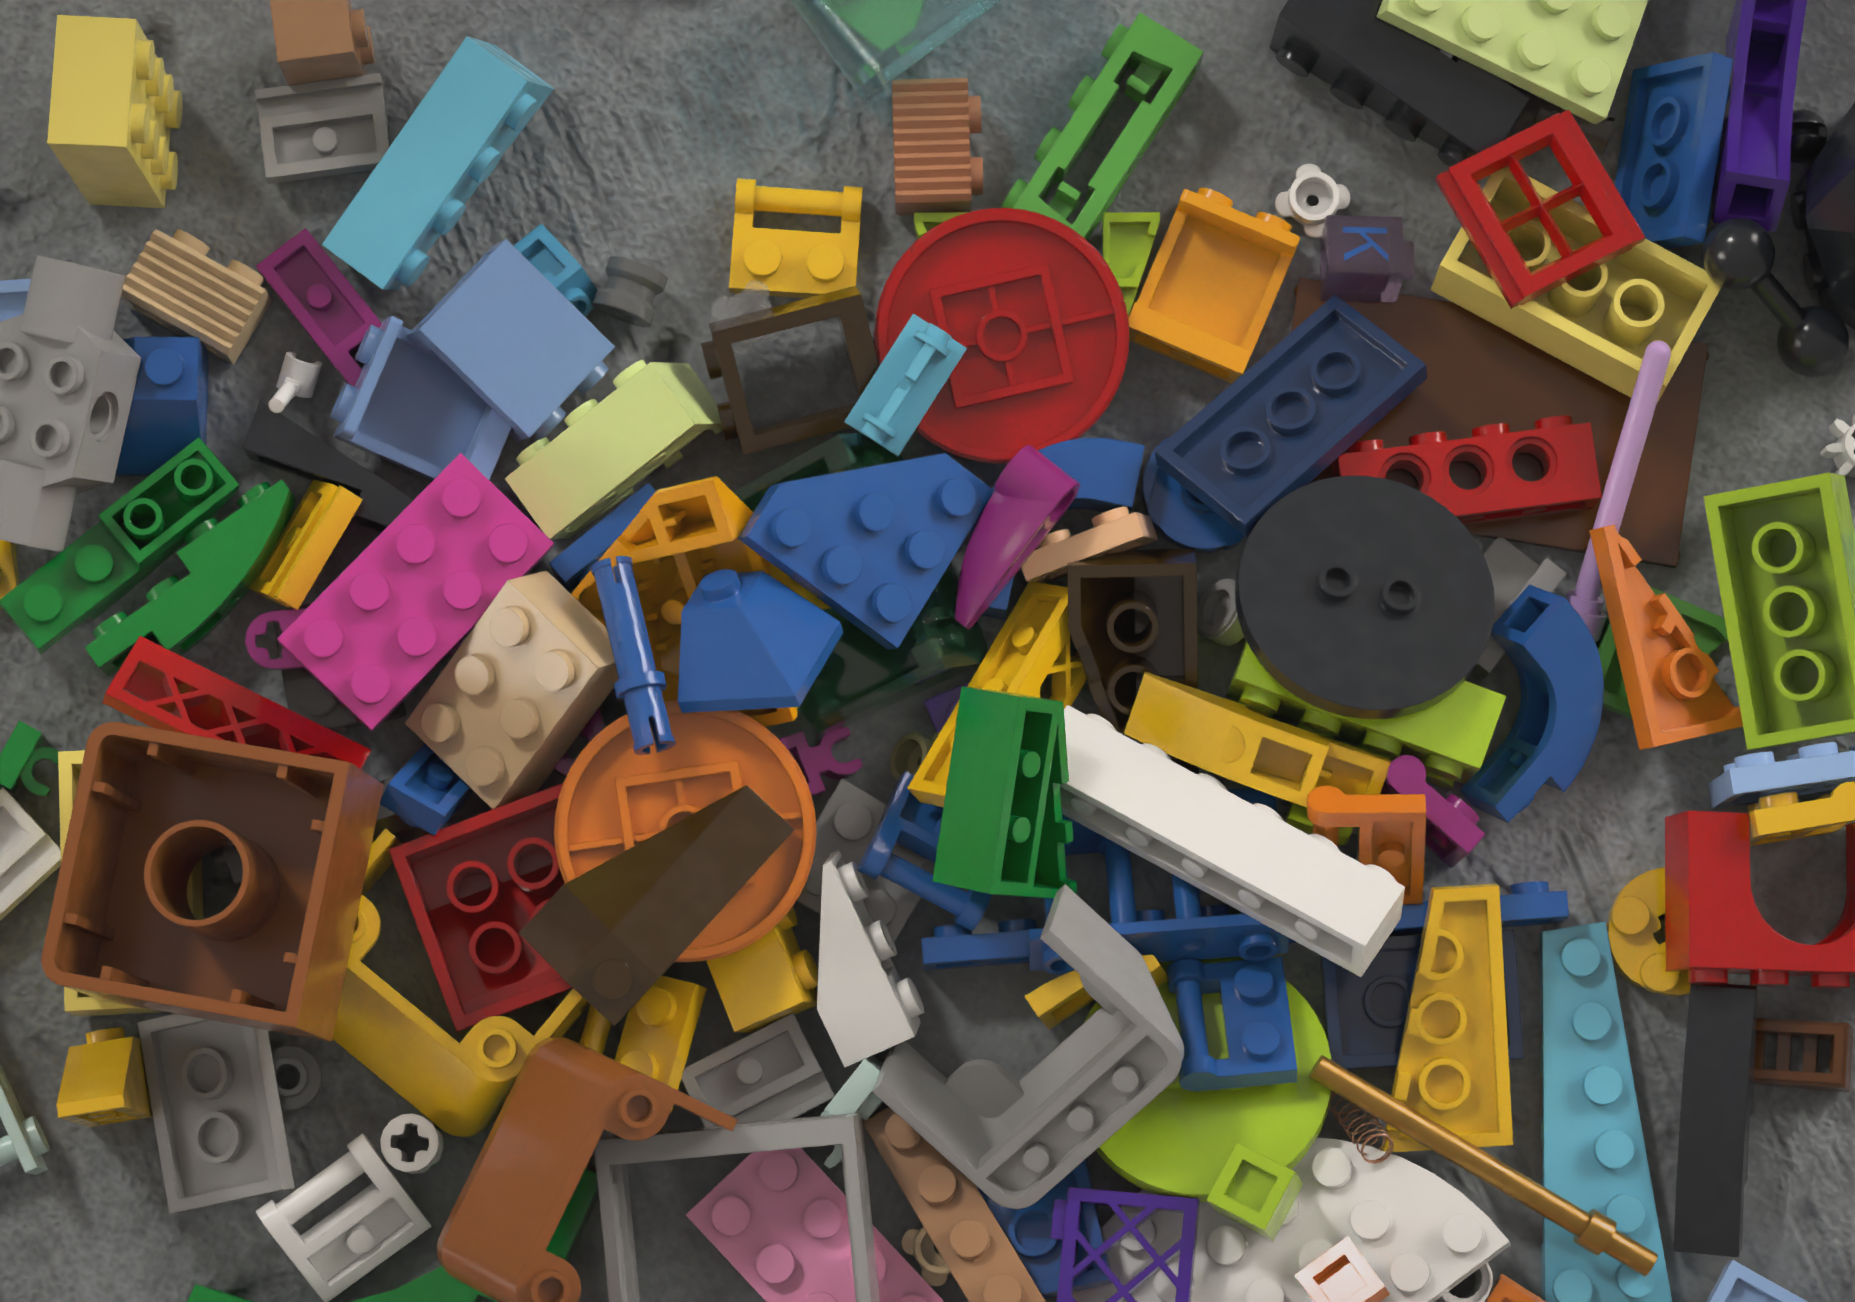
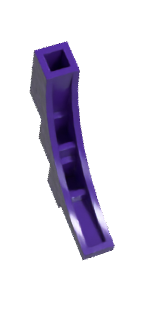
M1736 0L1726 36V57L1732 58L1733 62L1729 81L1730 96L1725 107L1720 139V159L1716 166L1712 189L1713 223H1721L1732 218H1746L1759 223L1767 231L1776 232L1790 184L1793 106L1807 0Z

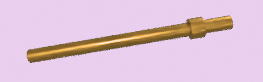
M1321 1055L1313 1066L1309 1078L1574 1234V1243L1598 1256L1601 1252H1604L1644 1277L1649 1274L1655 1265L1658 1257L1657 1253L1616 1230L1617 1222L1595 1209H1591L1589 1212L1584 1211L1327 1057Z

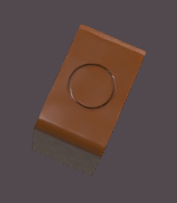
M107 722L99 725L88 737L41 956V964L45 975L58 985L103 1001L332 1042L384 784L351 762L121 722ZM235 845L240 854L243 867L242 882L236 897L226 909L217 915L196 920L190 910L187 899V885L193 868L210 851L222 846Z

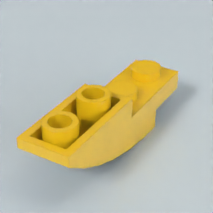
M1144 672L1124 731L1125 735L1142 743L1155 745L1166 754L1304 807H1307L1308 794L1320 786L1338 788L1345 795L1380 794L1386 779L1387 769L1391 763L1390 758L1267 717V712L1148 672Z

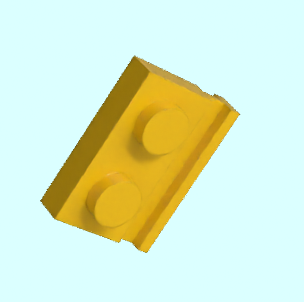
M313 480L284 528L269 558L249 589L270 602L298 610L363 499L342 486L337 487L334 484Z

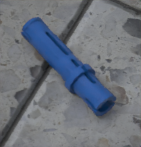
M616 556L617 566L613 567V570L610 558H606L593 564L591 571L595 577L619 678L614 686L617 700L624 701L634 741L633 748L635 754L649 755L651 753L650 746L655 744L656 753L668 750L676 744L671 732L662 695L667 684L664 672L656 670L632 569V559L628 556Z

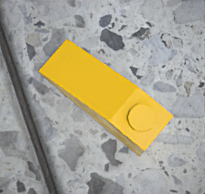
M123 1027L109 1028L85 1033L87 1044L69 1047L56 1103L58 1118L87 1127H95L153 1117L139 1038L134 1036L125 1038Z

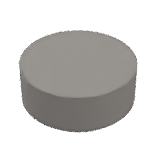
M1222 579L1214 583L1204 593L1197 607V629L1199 633L1222 646L1233 645L1244 637L1235 605V581L1232 579Z

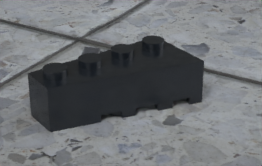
M1288 0L1280 12L1269 48L1278 53L1276 59L1282 66L1302 77H1308L1311 73L1330 84V92L1342 103L1355 109H1362L1365 105L1385 117L1384 125L1397 136L1411 142H1415L1419 138L1438 149V158L1449 167L1507 139L1529 101L1528 97L1499 77L1455 55L1449 58L1440 52V48L1377 18L1382 0Z

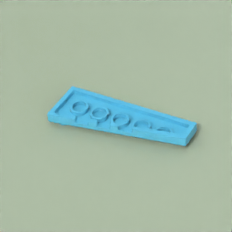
M1606 922L1542 931L1539 933V995L1542 1040L1540 1043V1076H1542V1116L1540 1117V1141H1542L1541 1185L1586 1212L1595 1209L1616 1221V1230L1658 1254L1652 1270L1644 1277L1604 1252H1601L1598 1256L1574 1243V1234L1543 1217V1243L1541 1244L1542 1299L1546 1302H1672Z

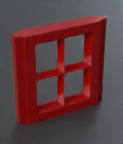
M1570 110L1561 114L1557 113L1449 167L1447 171L1437 175L1435 178L1438 187L1511 309L1520 304L1523 305L1631 250L1632 247L1644 242L1646 238ZM1549 146L1572 186L1542 201L1519 160ZM1508 166L1531 207L1500 221L1477 181ZM1579 196L1603 236L1572 251L1549 211ZM1538 217L1560 253L1561 258L1531 272L1507 232Z

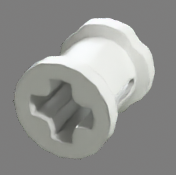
M413 1113L402 1114L392 1119L383 1129L380 1139L381 1152L386 1161L395 1169L413 1175L426 1173L434 1164L438 1163L442 1158L445 1148L443 1135L435 1128L433 1122ZM418 1126V1135L428 1139L429 1146L427 1151L421 1150L416 1152L414 1162H408L407 1153L397 1149L398 1138L409 1137L411 1127Z

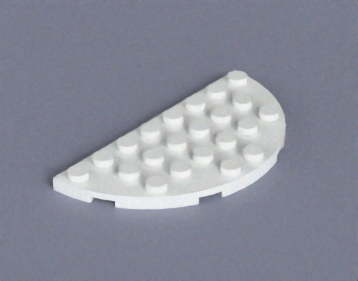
M1317 1138L1307 1154L1291 1169L1297 1173L1303 1185L1274 1241L1221 1215L1208 1202L1200 1203L1191 1302H1314L1295 1275L1347 1236L1389 1291L1390 1295L1381 1302H1435L1511 1244L1482 1210L1463 1193L1434 1173L1394 1154H1391L1383 1162L1377 1164L1368 1163L1357 1150V1143L1353 1144L1352 1142L1338 1139ZM1358 1144L1361 1151L1362 1144ZM1365 1145L1363 1153H1367L1364 1157L1368 1160L1379 1159L1386 1153ZM1144 1189L1139 1192L1141 1194L1156 1195ZM1121 1207L1130 1220L1144 1210ZM1157 1211L1137 1228L1159 1256L1181 1239L1184 1213ZM1116 1213L1102 1227L1105 1241L1125 1225ZM1132 1233L1108 1252L1111 1270L1124 1286L1154 1262ZM1180 1253L1167 1263V1266L1177 1278ZM1160 1269L1135 1289L1131 1295L1137 1302H1175L1176 1287ZM1111 1283L1073 1292V1297L1077 1302H1105L1118 1289Z

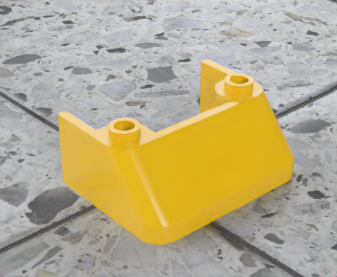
M385 828L371 845L332 1039L440 1129L456 1137H472L484 1131L500 1113L502 1105L507 1099L531 1049L546 1038L563 1037L590 1003L573 988L534 1036L519 1023L508 1017L492 1016L478 1022L459 1043L364 965L361 960L375 945L381 931V920L378 910L365 895L393 863L388 849L402 844Z

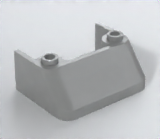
M1064 885L1056 892L1040 938L1080 974L1084 989L1102 1007L1020 1081L1014 1078L1001 1065L984 1059L966 1062L946 1078L904 1041L889 1048L872 1091L994 1202L1012 1209L1026 1208L1035 1204L1176 1079L1184 1057L1183 1041L1142 955L1067 885Z

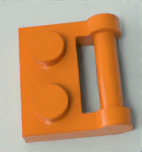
M1320 786L1313 789L1307 796L1306 813L1308 819L1313 823V834L1326 837L1339 849V827H1358L1357 861L1364 865L1372 864L1385 869L1396 879L1397 883L1405 886L1403 905L1423 904L1426 832L1425 794L1345 795L1340 789L1332 786Z

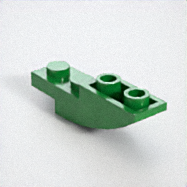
M198 437L98 515L99 523L0 599V607L41 655L88 617L92 621L95 620L138 585L185 543L184 538L191 530L204 521L209 520L238 491L240 485Z
M280 480L273 486L268 481L256 485L238 499L237 505L240 509L221 522H218L216 518H211L196 526L184 538L187 545L176 552L190 574L182 580L177 575L166 578L146 594L145 597L149 601L146 605L130 616H127L125 612H119L95 628L92 634L96 639L84 648L100 670L108 677L118 671L139 636L156 644L160 642L164 648L182 656L202 641L233 611L250 591L251 584L269 558L291 518L297 500L283 480Z

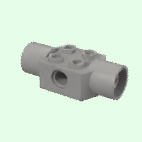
M36 255L23 314L0 322V540L41 549L64 551L76 495L114 483L142 359L114 331L126 275Z

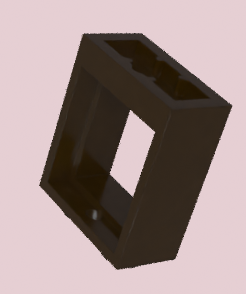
M856 286L708 323L712 340L701 343L710 380L722 377L728 398L727 402L716 404L726 441L738 438L743 455L851 427L844 421L856 403L753 429L731 344L838 317L859 399L879 368L862 296Z

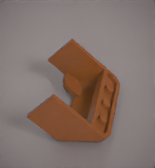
M565 1037L546 1038L537 1043L529 1052L449 1215L437 1243L438 1260L443 1269L453 1278L498 1302H579L581 1282L577 1271L569 1262L546 1251L604 1129L631 1141L648 1139L661 1130L674 1105L732 1132L738 1119Z

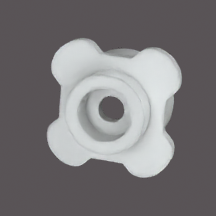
M1304 164L1297 169L1296 179L1290 189L1279 193L1276 197L1275 208L1281 217H1292L1303 225L1307 236L1321 238L1328 233L1330 228L1329 221L1335 213L1348 207L1350 193L1346 186L1336 184L1330 176L1322 173L1317 165ZM1309 196H1316L1319 203L1316 206H1310L1307 203V198Z

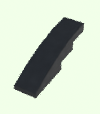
M1691 984L1676 1179L1675 1252L1739 1257L1742 1250L1744 1187L1748 1179L1749 1124L1754 1098L1757 986L1738 984Z

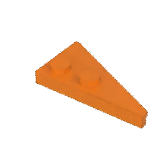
M1615 525L1589 530L1639 750L1743 727L1740 706H1733L1714 679L1719 669L1710 656L1702 652L1697 646L1694 633L1665 593L1655 595L1636 568V565L1642 559L1630 542L1621 537Z

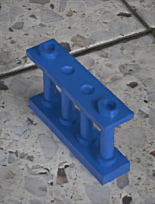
M1253 788L1227 789L1228 792L1252 805L1255 803L1263 804L1277 812L1275 796ZM1062 814V820L1072 821L1073 842L1064 844L1065 862L1066 857L1072 854L1101 853L1105 855L1111 924L1109 925L1141 955H1154L1158 962L1238 956L1246 960L1259 961L1271 958L1275 954L1288 953V937L1242 912L1237 915L1202 917L1199 888L1173 874L1171 876L1176 919L1137 922L1130 857L1131 851ZM1066 864V876H1067V879H1068L1067 864ZM1044 898L1046 920L1054 900L1052 898ZM1044 928L1028 929L1030 971L1045 970L1056 975H1064L1074 971L1064 959L1040 938Z

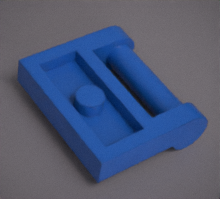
M905 771L894 786L857 871L874 880L879 875L956 915L954 922L973 931L980 922L992 894L974 890L965 892L955 886L932 882L933 874L891 853L895 843H898L934 863L936 861L943 807L920 803L907 788L915 775Z
M1273 957L1259 961L1241 960L1203 964L1195 959H1182L1171 963L1167 967L1168 988L1172 993L1176 994L1180 1036L1184 1045V1057L1179 1071V1083L1183 1089L1189 1091H1208L1297 1082V1063L1282 957ZM1220 992L1228 1059L1215 1060L1209 1056L1202 994Z

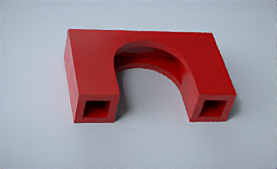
M1685 811L1665 817L1666 972H1688V983L1697 985L1728 984V974H1750V985L1758 987L1789 986V976H1810L1811 988H1850V978H1855V822L1846 824L1847 889L1843 912L1837 924L1828 935L1813 945H1807L1789 940L1776 932L1764 920L1755 904L1750 883L1749 813Z

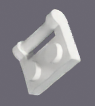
M363 1133L347 1144L349 1152L277 1204L271 1199L256 1210L266 1229L324 1302L332 1300L432 1227L425 1214ZM364 1172L372 1180L373 1183L301 1236L292 1226V1224Z

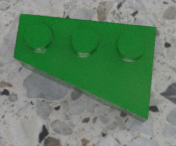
M961 687L932 882L988 894L1054 899L1059 889L1067 885L1077 895L1076 881L1067 879L1064 844L1073 842L1072 821L1062 820L1060 784L1069 782L1064 704L1062 701L1006 691Z

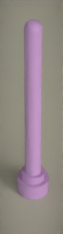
M1653 341L1646 347L1593 529L1615 525L1617 532H1619L1671 357V349L1663 341ZM1590 536L1575 590L1567 591L1566 599L1587 625L1594 641H1599L1607 614L1602 611L1605 601L1599 598L1602 584Z

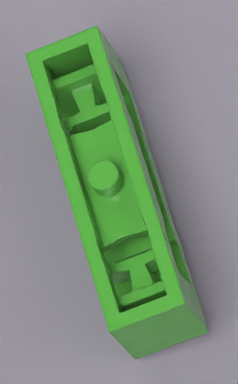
M1139 12L1130 28L1120 23L1101 53V56L1107 59L1108 62L1095 80L1086 75L1081 81L1067 106L1074 111L1073 116L1063 131L1055 127L1051 128L1034 156V159L1040 162L1041 165L1029 183L1021 178L1018 179L1001 208L1023 209L1048 216L1070 227L1088 241L1101 222L1103 212L1108 211L1200 69L1204 51ZM1132 68L1136 71L1127 80V88L1124 94L1140 105L1089 182L1086 195L1087 203L1074 223L1070 224L1067 220L1079 206V198L1082 193L1064 181L1116 103L1119 83L1128 69ZM1157 81L1164 82L1151 104H1148L1146 101ZM1057 181L1060 185L1054 198L1048 205L1043 200Z

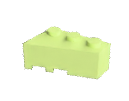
M640 360L632 364L613 380V384L617 388L600 403L596 399L583 403L565 418L564 422L568 426L565 431L551 442L547 437L534 442L517 456L516 461L520 466L504 479L550 540L572 537L633 494L634 490L632 488L660 465L664 464L666 469L676 464L683 459V455L679 450L703 431L713 430L717 435L723 430L716 405L718 403L689 363L650 362L646 364L644 360Z

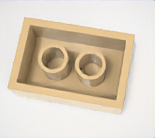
M548 571L507 580L405 724L492 809L535 794L614 688L615 682L619 680L607 628Z

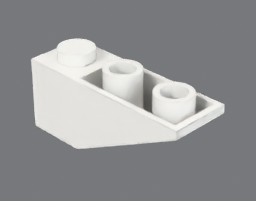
M838 849L829 854L823 864L817 1011L845 1068L915 1037L921 1024L918 1015L924 1013V1006L912 980L909 977L901 980L895 969L891 957L897 955V950L886 924L881 919L873 922L863 899L869 897V890L862 873L857 871L858 866L854 861L846 864Z

